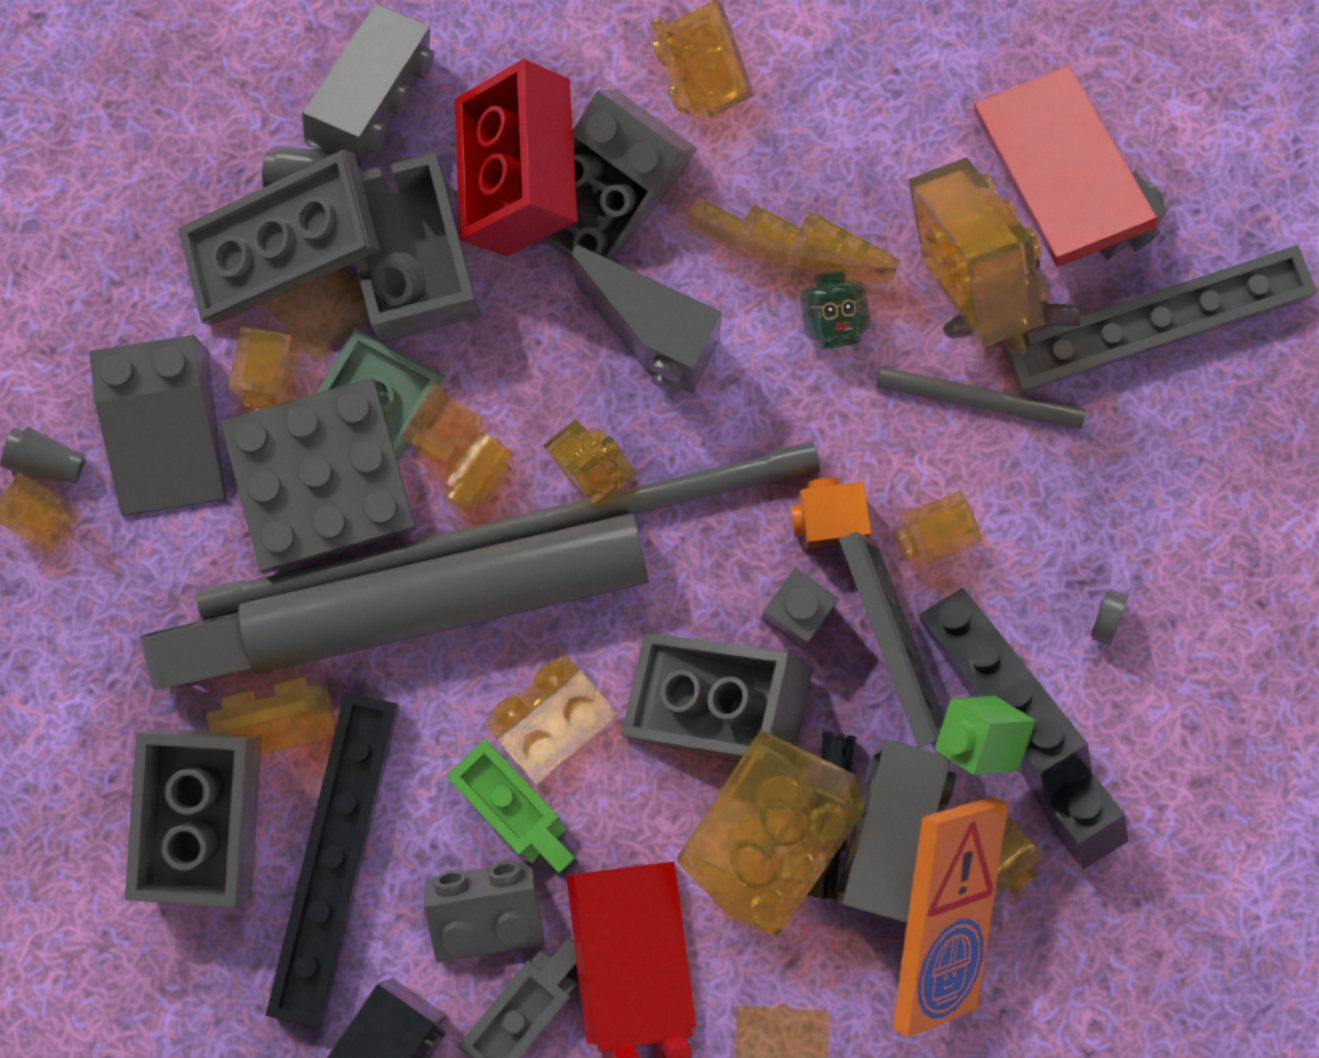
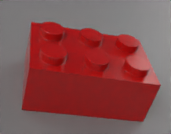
M523 58L455 98L459 240L504 256H509L576 223L577 204L570 79Z

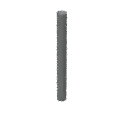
M880 367L876 383L878 388L1077 429L1082 428L1086 413L1084 408Z

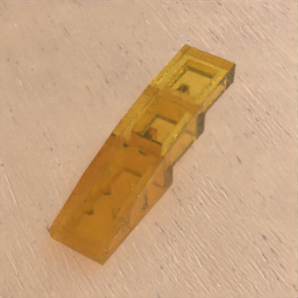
M700 197L696 199L688 213V230L735 252L787 269L836 279L892 283L901 263V260L811 211L807 214L800 228L756 204H753L744 221Z

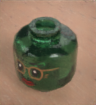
M845 270L814 275L816 285L805 288L800 294V306L806 337L813 341H819L821 349L844 347L860 343V334L868 331L871 326L865 284L860 280H847Z

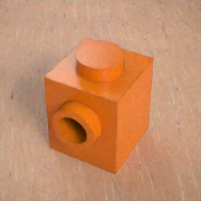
M828 477L808 482L807 489H800L798 505L790 506V521L793 537L803 536L804 550L841 546L839 538L855 532L870 538L871 527L864 482L840 484L839 478Z

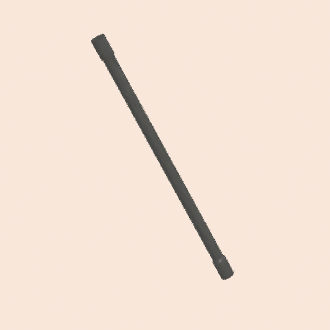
M808 442L771 451L764 456L267 577L250 581L239 580L196 591L197 606L202 620L239 612V605L241 603L626 514L633 513L634 515L765 482L776 483L820 472L819 460L814 443Z

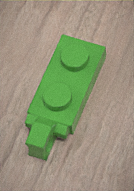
M484 739L446 775L448 780L518 855L521 856L523 854L530 863H533L542 855L559 874H562L577 860L558 839L567 830L559 821L560 817L488 740Z

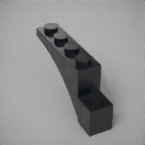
M962 587L920 613V623L972 697L997 696L1036 720L1019 771L1045 813L1053 831L1082 870L1127 843L1128 834L1125 814L1092 773L1088 743L967 591Z

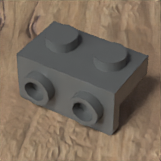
M503 861L486 869L468 872L449 870L439 874L437 877L426 880L424 909L436 963L545 945L543 925L535 889L533 863L529 861L521 863Z

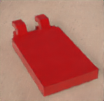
M675 861L566 875L586 1044H598V1051L601 1052L602 1058H639L634 1047L652 1044L654 1058H691V1049L685 1038L693 1037L692 1028H696V1019Z

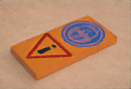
M995 797L975 801L922 818L893 1020V1030L908 1038L972 1012L978 1007L1008 808L1007 802Z

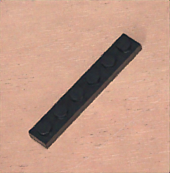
M344 692L265 1016L316 1028L323 1027L400 707L397 703Z

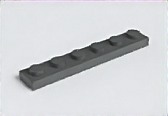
M1298 245L1005 341L1002 348L1020 394L1309 299L1317 293L1300 248Z

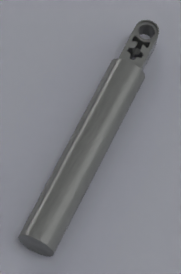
M631 513L241 603L239 605V612L151 632L140 636V641L153 690H158L251 668L255 674H261L648 584L649 580L634 515Z

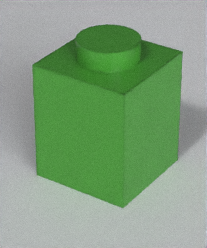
M997 696L950 699L935 750L972 775L1016 772L1020 769L1036 720Z

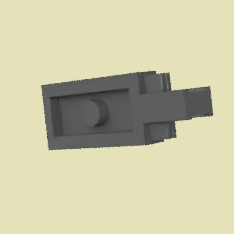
M571 937L567 938L551 959L541 950L532 960L529 959L457 1048L469 1058H520L572 995L570 992L578 983L568 974L576 964L574 940Z

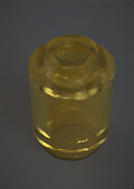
M479 432L474 441L467 440L441 479L440 483L447 488L443 497L468 514L473 507L484 511L512 469L508 464L514 457L513 452L494 438Z

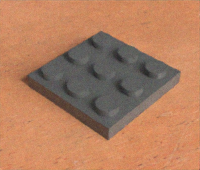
M373 377L220 421L259 571L263 574L417 530L378 387Z

